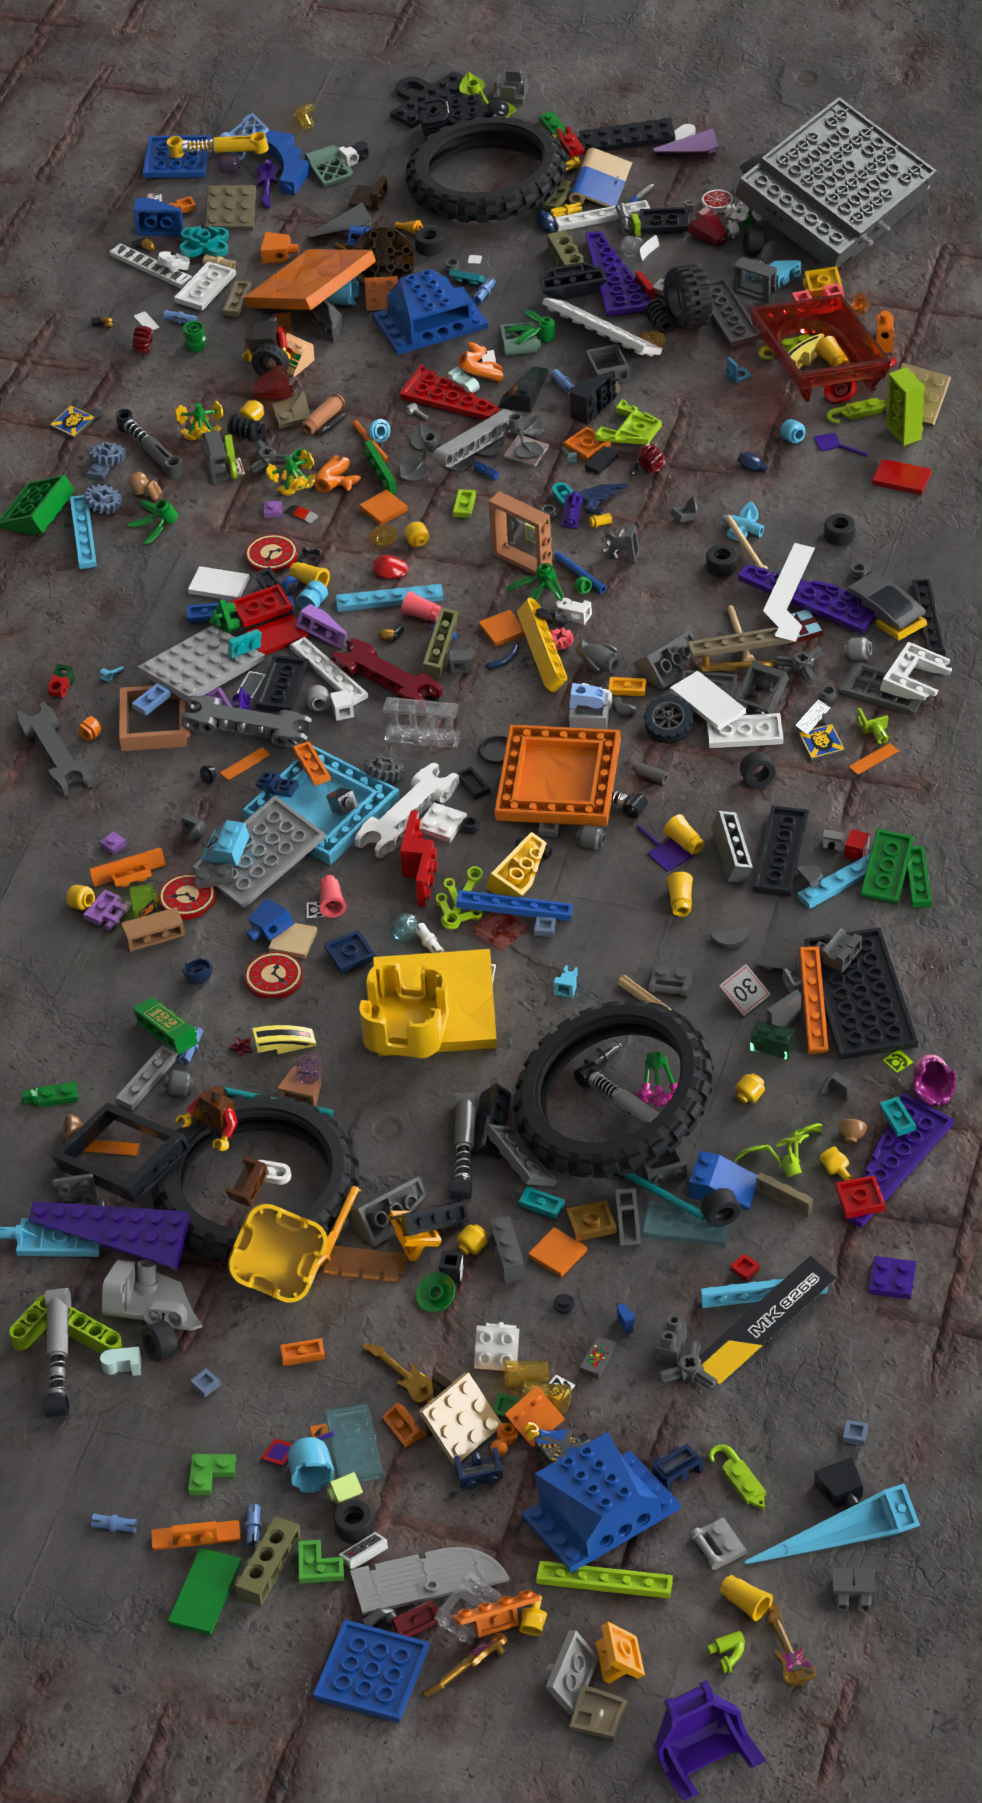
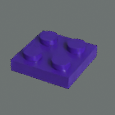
M874 1256L869 1294L911 1299L916 1261Z

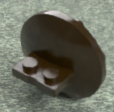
M377 227L366 231L357 239L352 249L372 250L376 260L375 263L356 277L364 287L365 278L397 276L399 281L402 277L412 275L415 268V252L411 242L404 234L393 228Z

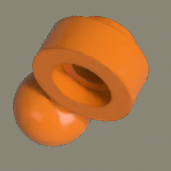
M503 1423L498 1426L497 1440L493 1441L490 1446L492 1454L493 1448L497 1447L499 1457L504 1456L508 1450L507 1445H512L517 1441L519 1431L513 1424Z

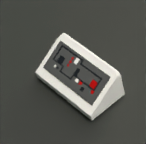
M374 1532L341 1552L339 1557H343L344 1563L350 1570L355 1569L388 1549L387 1540L377 1532Z

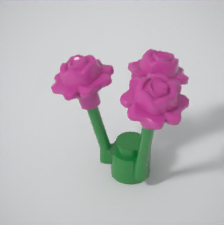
M663 1052L647 1053V1060H645V1077L642 1089L634 1092L633 1095H636L645 1103H653L655 1107L666 1106L677 1088V1083L673 1080L667 1063V1057H663ZM662 1065L671 1084L669 1086L671 1089L670 1093L664 1092L662 1086H660L659 1069L663 1068ZM650 1068L654 1070L656 1086L654 1087V1093L650 1090V1084L648 1083Z

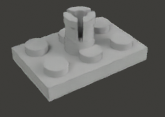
M576 1630L568 1631L556 1663L547 1665L545 1671H552L551 1674H545L548 1681L546 1688L568 1715H573L582 1685L588 1686L599 1660V1657Z

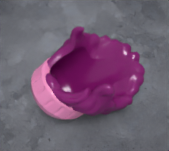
M925 1055L919 1059L913 1072L912 1086L915 1096L929 1106L946 1105L947 1102H950V1098L953 1097V1093L956 1090V1071H950L946 1063L936 1055Z

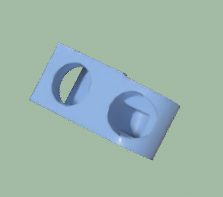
M572 683L569 708H577V705H583L599 709L604 704L605 691L600 687Z

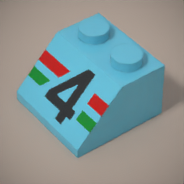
M227 820L216 827L201 858L202 861L218 864L232 863L233 866H237L250 837L245 823Z

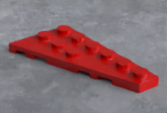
M422 364L400 392V399L486 420L498 413V406L485 399L475 397L473 392H466L464 387L446 377H439L437 372L427 370Z

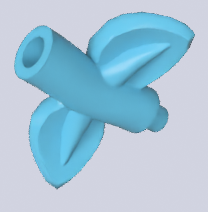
M753 502L747 503L740 511L739 516L731 515L745 538L748 532L758 537L762 536L764 525L756 523L758 511ZM727 515L723 517V522L727 523L725 520ZM729 528L727 531V536L731 539L738 540L735 534L733 533L732 529Z

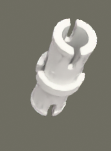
M424 923L417 925L421 930L417 927L414 928V931L421 938L423 946L427 947L431 953L444 952V949L436 941V936L430 933Z

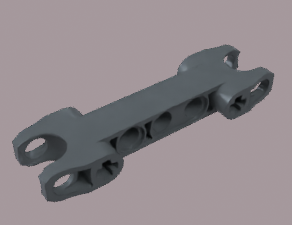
M194 695L187 697L186 708L196 713H184L181 717V725L198 733L212 734L215 729L271 739L273 745L287 749L307 742V736L297 731L305 732L310 730L312 721L308 716L294 711L281 710L278 712V715L224 706L218 698ZM190 702H197L200 706L193 705ZM186 719H190V720H193V721H195V722H194V723H188V722L186 721ZM298 721H304V722H306L307 724H306V725H303V724H299V723H297V722H298ZM294 739H300L303 742L298 743Z
M45 702L38 703L40 712L37 715L28 716L22 710L17 711L16 717L23 738L25 740L34 738L52 766L51 769L47 770V773L55 790L65 797L69 795L68 785L71 783L80 782L86 788L92 787L86 762L82 757L73 760L55 729L60 728V724L53 709Z

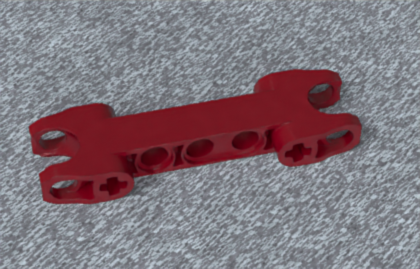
M350 638L346 641L349 653L335 651L330 654V660L349 677H353L358 673L395 693L398 703L408 709L423 712L427 708L426 701L422 695L440 698L443 695L442 687L431 676L423 672L413 676L377 657L375 648L364 641Z

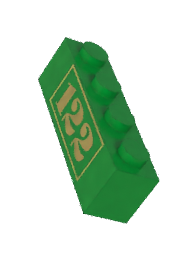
M150 997L133 1007L137 1023L178 1055L198 1044L195 1027L186 1023L182 1017H178L172 1009L165 1007L161 1001Z

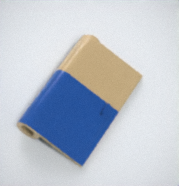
M596 148L588 149L569 195L570 202L572 204L577 202L583 204L586 198L606 207L616 206L632 162Z

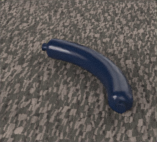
M514 644L511 651L505 657L497 661L488 662L485 668L495 669L509 663L517 655L519 645Z

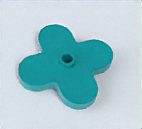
M201 226L185 228L181 231L183 243L180 244V253L185 257H196L203 253L213 257H223L228 254V244L226 241L229 239V232L222 227L208 226V229H201Z

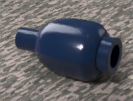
M544 210L537 213V222L540 227L549 233L556 232L554 229L555 222L551 214Z
M741 452L737 458V462L740 463L741 467L747 470L766 472L768 466L762 464V460L758 456L750 452Z

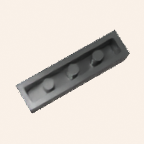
M719 811L711 825V829L727 882L745 883L753 866L737 814L735 812Z

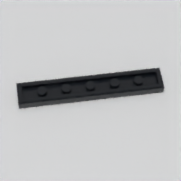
M930 579L912 580L915 601L926 612L921 616L927 621V625L921 628L925 649L945 656L946 651Z

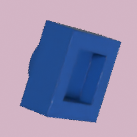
M624 1303L618 1305V1322L625 1334L633 1332L635 1317L632 1310L628 1311Z

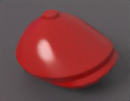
M839 374L833 377L824 388L826 400L830 403H842L851 399L857 391L856 382L848 374Z
M381 555L373 562V572L379 579L401 578L408 570L407 564L402 559L391 555Z

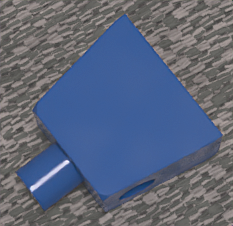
M266 898L248 917L252 928L246 935L253 942L260 936L267 940H272L295 923L287 909Z

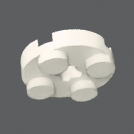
M160 252L157 264L169 267L168 270L172 272H178V269H189L190 259L179 253H176L175 256L171 255V252Z

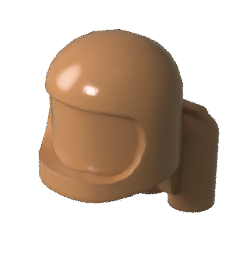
M135 472L128 479L133 495L147 493L154 501L162 493L158 483L154 480L149 482L146 475L142 472Z

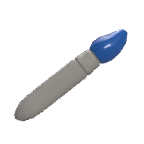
M649 184L636 196H633L630 199V203L638 202L652 191L655 185Z

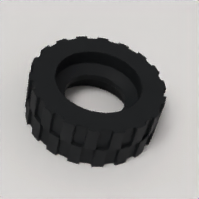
M271 343L260 345L251 358L253 369L265 380L278 381L284 376L290 366L287 353L279 346ZM265 356L272 358L278 367H270L263 358Z

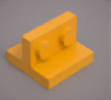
M391 1211L388 1217L390 1219V1216L410 1211ZM401 1219L390 1220L409 1261H417L425 1246H439L442 1242L437 1230L412 1236H403Z
M610 1622L601 1625L603 1638L595 1643L603 1681L610 1684L626 1673L637 1679L643 1677L645 1673L637 1636Z

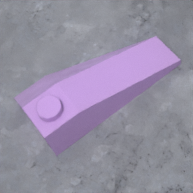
M710 129L653 149L655 154L708 153L710 155L717 152L719 145L714 129Z

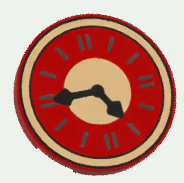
M270 534L253 540L247 546L245 556L246 561L252 566L253 570L258 572L270 567L273 573H277L279 570L287 567L290 568L297 561L298 550L292 539L283 535Z
M192 873L177 875L169 879L159 891L161 909L165 911L177 907L183 920L194 919L204 915V912L213 906L216 901L215 887L197 889L195 874Z
M283 952L262 954L254 958L245 970V983L248 990L255 996L263 999L266 997L285 998L297 991L302 984L303 970L300 962L292 955Z

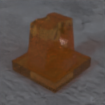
M858 292L855 295L850 311L866 314L871 306V302L867 300V294Z

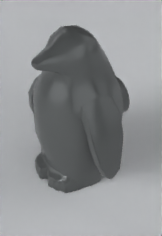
M581 639L575 651L583 659L587 667L595 672L605 670L615 674L619 664L617 649L609 644H588Z

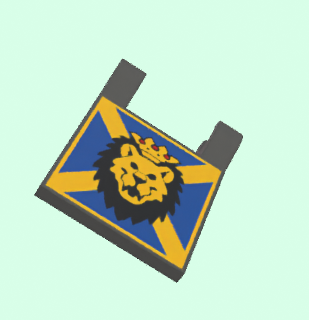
M76 396L71 405L50 423L49 427L76 439L96 419L102 418L104 413L101 412L102 407L96 406L91 414L81 410L84 406L80 402L82 398Z
M829 713L822 714L823 719H821L823 726L812 728L808 734L796 726L800 720L794 721V731L798 734L811 761L846 752Z

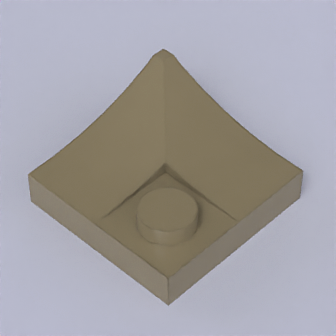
M304 391L283 401L272 403V409L279 429L301 425L302 421L310 415Z
M582 1685L569 1726L570 1730L615 1740L629 1703L627 1700L614 1694Z

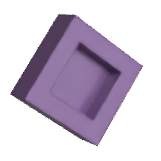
M265 501L264 518H281L282 501Z
M113 831L100 841V846L110 854L115 855L127 846V842Z

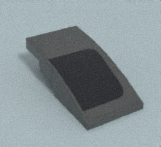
M874 571L848 587V593L860 598L861 604L873 610L876 618L898 629H902L926 613L925 609L904 590Z

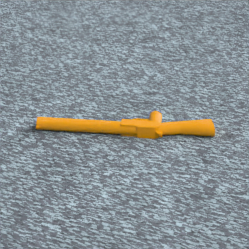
M356 1186L351 1187L329 1236L327 1235L326 1251L323 1258L319 1259L311 1280H314L318 1268L325 1259L330 1260V1254L358 1192L361 1191Z

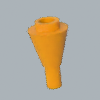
M420 220L405 223L395 222L394 227L415 235L416 231L423 228Z

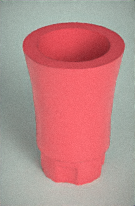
M409 591L403 600L401 613L435 623L441 606Z
M325 876L320 880L319 887L320 912L328 918L339 917L346 910V903L342 897L340 885L334 876Z

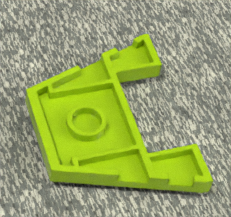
M622 399L616 406V413L628 416V418L618 431L600 427L595 434V440L647 445L662 427V421L647 412L643 414L638 411V407L634 405L631 407L627 405V401Z

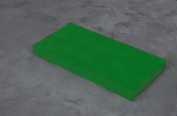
M882 829L876 830L860 897L898 905L914 836Z
M200 1548L170 1615L169 1625L211 1636L242 1564V1558Z

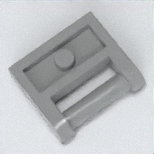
M724 1517L702 1528H695L689 1534L692 1541L696 1542L709 1560L708 1564L713 1570L746 1555L745 1547ZM709 1537L721 1556L715 1555L704 1538Z

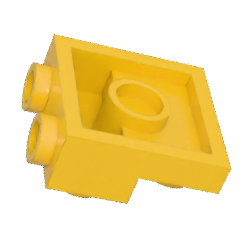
M837 266L805 271V278H802L803 287L809 291L812 299L822 295L823 286L839 283L842 288Z

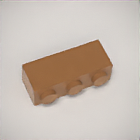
M177 907L122 923L123 935L130 952L185 936L183 921Z

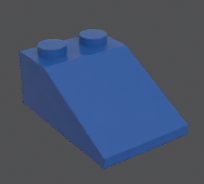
M136 198L133 212L137 235L181 236L183 222L180 208L152 198Z
M700 1151L689 1180V1197L702 1200L713 1190L728 1188L735 1194L741 1209L749 1210L756 1191L757 1175L721 1155Z

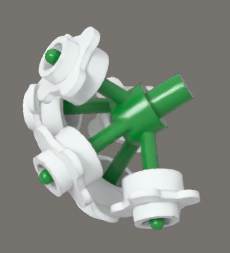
M741 200L736 207L734 206L735 204H732V206L728 205L724 208L723 212L725 213V218H733L742 222V224L738 225L735 221H727L728 224L725 228L732 239L735 238L736 234H739V228H746L747 225L754 226L755 219L757 221L764 219L754 210L752 217L751 208Z

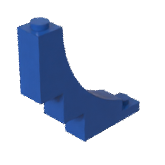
M257 128L256 132H260L262 128ZM269 130L266 133L269 148L266 153L273 156L283 168L282 176L279 179L280 193L295 196L309 175L308 161L302 160L301 148L295 147L294 134Z

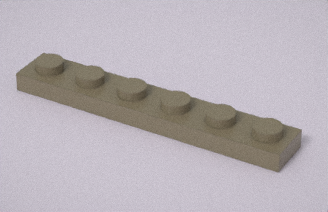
M778 627L689 641L688 649L692 659L701 658L703 655L714 656L797 642V639L796 641L775 637Z

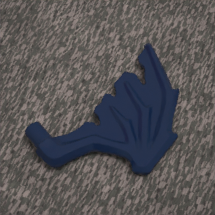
M627 483L601 484L579 492V496L583 497L582 501L587 503L585 512L591 515H602L604 508L597 507L600 501H605L610 496H614L618 493L616 489H624L629 485Z

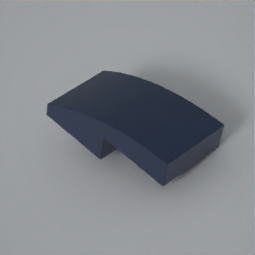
M262 772L255 786L268 793L291 798L299 784L297 780L281 779L279 773Z

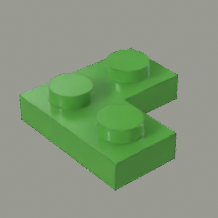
M193 1454L188 1489L189 1495H211L213 1477H235L236 1454Z
M321 1540L298 1541L300 1584L344 1581L343 1557L322 1558Z

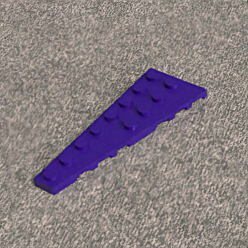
M601 231L585 233L592 264L596 267H603L606 276V283L599 288L606 316L644 312L645 306L650 302L649 296L643 292L642 286L638 285L635 281L634 275L622 263L620 256L616 255L615 249L611 248L608 244L607 238Z
M747 564L738 574V580L771 594L781 572L770 573L765 568ZM802 577L790 603L860 634H863L876 618L874 611L863 606L861 599L848 593V590H842L837 585L820 581H804Z
M906 1093L901 1095V1102L916 1124V1130L897 1137L888 1123L884 1135H882L864 1174V1177L875 1175L884 1202L954 1125L953 1118ZM875 1213L846 1220L862 1228Z
M33 1201L28 1220L31 1224L50 1230L54 1229L63 1232L65 1235H73L81 1238L83 1241L87 1242L88 1240L97 1243L99 1246L123 1254L125 1252L136 1256L138 1259H146L157 1265H165L171 1267L172 1270H177L191 1215L186 1211Z

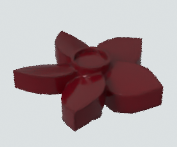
M236 1037V1044L229 1047L230 1050H237L239 1057L244 1052H253L250 1046L251 1038L241 1040L239 1037Z

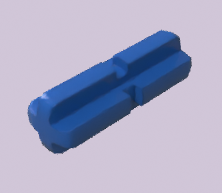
M480 461L473 464L475 471L483 475L485 474L491 480L495 481L499 478V472L488 467L486 464Z

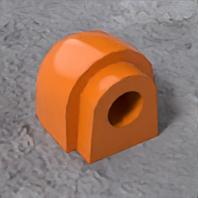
M93 716L88 717L79 725L78 736L86 741L95 740L101 733V725Z

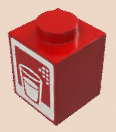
M852 829L845 843V858L857 861L865 857L870 847V834Z

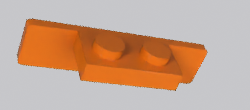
M159 847L90 868L89 872L94 887L113 882L116 887H126L131 882L147 880L148 877L152 876V869L165 866L166 863L163 851Z
M238 1520L174 1525L170 1528L153 1529L151 1531L153 1550L241 1540L240 1523Z
M531 1590L519 1592L518 1596L501 1597L498 1602L482 1603L478 1605V1608L472 1610H459L458 1614L452 1615L451 1618L453 1622L459 1625L473 1622L475 1636L480 1638L519 1626L517 1608L541 1601V1597Z

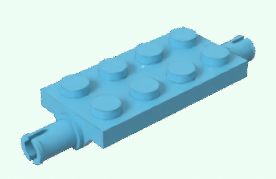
M21 1218V1224L16 1225V1227H0V1239H15L17 1241V1256L99 1257L101 1246L88 1240L86 1242L73 1235L68 1236L54 1229L50 1230L31 1224L28 1220L29 1218Z

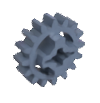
M102 442L101 445L95 444V447L91 446L89 449V460H92L93 463L97 462L98 465L113 466L114 463L120 464V462H124L126 458L125 448H122L121 445L117 446L116 443Z
M97 484V487L92 485L91 489L87 488L84 496L85 504H88V508H93V512L98 510L100 514L102 512L109 514V511L115 513V509L119 510L122 502L121 494H118V490H113L112 486L108 488L106 484L102 487L100 484Z

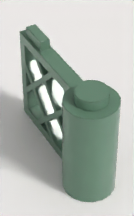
M335 145L304 154V160L308 161L309 169H312L324 187L351 179L352 175H354L351 167H347L339 156L338 147ZM338 162L339 165L334 166L331 163ZM323 167V168H325V170H324V171H321V170H318L317 168ZM328 169L336 170L335 173L327 172ZM339 171L346 173L345 175H338ZM327 176L332 179L325 181L324 177Z
M524 322L500 325L505 356L538 353V349H541L540 339H537L536 335L517 345L518 338L526 331L506 332L512 326L531 325L532 328H537V324Z

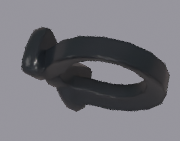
M303 547L302 554L299 556V563H304L302 561L303 558L310 554L314 555L315 561L308 565L316 567L319 564V548L308 549Z

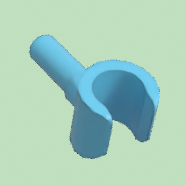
M121 666L111 671L103 668L100 671L103 674L100 679L109 682L112 680L113 675L123 671L124 667Z

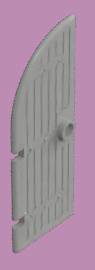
M448 1547L425 1552L424 1559H419L418 1554L378 1563L375 1564L376 1570L372 1571L369 1570V1566L350 1570L363 1616L371 1614L377 1608L393 1609L510 1580L505 1569L494 1558L481 1551L465 1547Z

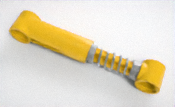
M255 132L247 136L214 137L210 141L206 139V141L197 140V142L195 140L193 142L189 140L188 142V140H182L179 136H172L167 139L169 154L172 158H180L184 153H189L190 151L192 153L194 151L198 152V150L200 152L202 150L204 152L212 150L215 153L254 151L256 154H263L269 149L266 134L263 132Z

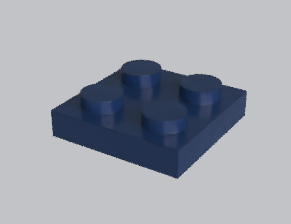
M359 930L324 944L325 951L341 974L374 961L373 957H376Z

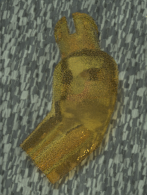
M311 102L305 106H298L294 112L296 120L301 123L304 130L311 129L314 126L310 113L315 110V106L310 108L313 105Z

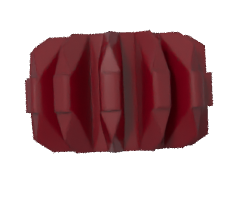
M137 326L133 333L132 348L134 352L139 354H148L152 347L153 331L147 326Z
M654 444L644 445L637 453V461L649 473L658 472L666 463L665 456L662 454L663 451H660L659 447H655Z

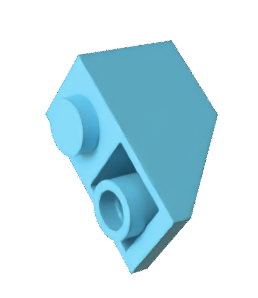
M799 260L774 261L770 264V266L777 268V289H780L801 275V261Z

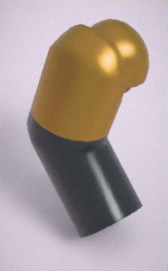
M146 237L132 241L134 249L143 247L148 252L155 250L154 243Z
M110 317L91 318L92 326L104 325L106 329L113 327V320Z
M398 624L393 630L383 629L379 631L378 637L380 640L395 641L404 632V627Z

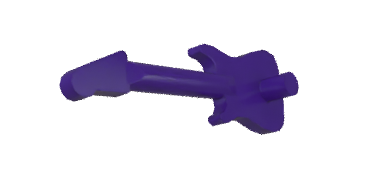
M266 160L265 164L258 166V173L260 175L258 186L264 183L261 202L266 209L271 208L269 197L270 183H277L276 177L280 172V166L271 164V160Z

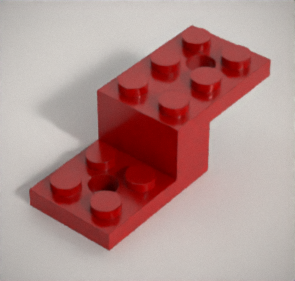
M411 810L400 849L402 877L416 878L418 907H426L427 900L431 899L430 887L434 886L435 882L434 872L437 873L438 861H435L437 848H434V840L423 839V833L420 832L422 820L418 817V811Z

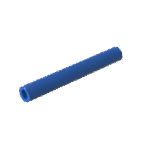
M557 551L554 554L553 558L575 575L589 578L592 587L598 592L604 593L606 591L604 584L561 552Z

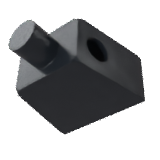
M852 1457L814 1471L815 1487L833 1507L838 1508L846 1504L850 1508L860 1503L858 1499L863 1497V1484Z

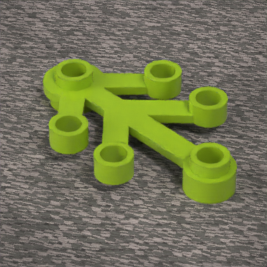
M473 866L468 869V881L463 890L472 891L474 885L482 880L483 872L481 868ZM452 878L445 879L444 889L449 892L454 907L451 911L447 903L446 894L439 893L436 895V904L441 906L444 913L441 920L442 925L446 929L454 930L459 927L462 921L469 919L480 920L482 918L481 910H471L459 914L463 908H456L458 892L455 888V881Z

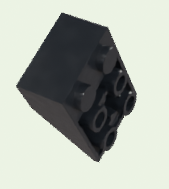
M614 370L579 382L570 391L571 418L588 425L607 405L615 400L617 393Z

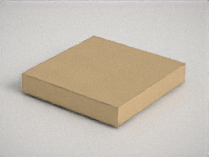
M295 923L272 939L269 945V952H283L293 957L306 959L317 934V927Z

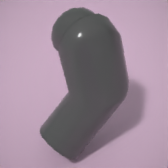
M620 697L613 699V704L619 715H635V706L623 703Z
M377 1608L365 1617L363 1621L367 1626L371 1627L380 1620H386L388 1624H393L391 1619L397 1615L395 1614L396 1611L392 1608Z

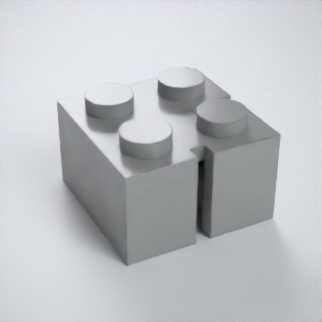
M605 693L604 704L599 709L583 705H577V708H570V728L607 729L609 693Z

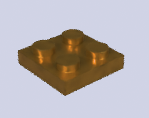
M607 1200L566 1208L576 1242L617 1233Z

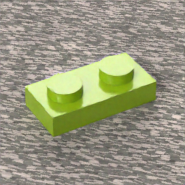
M459 489L453 517L471 518L476 490Z

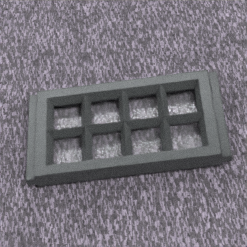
M861 662L854 664L839 689V693H842V695L908 715H914L922 700L903 698L881 691L883 678L889 670ZM908 676V678H911L930 687V684H928L926 681Z

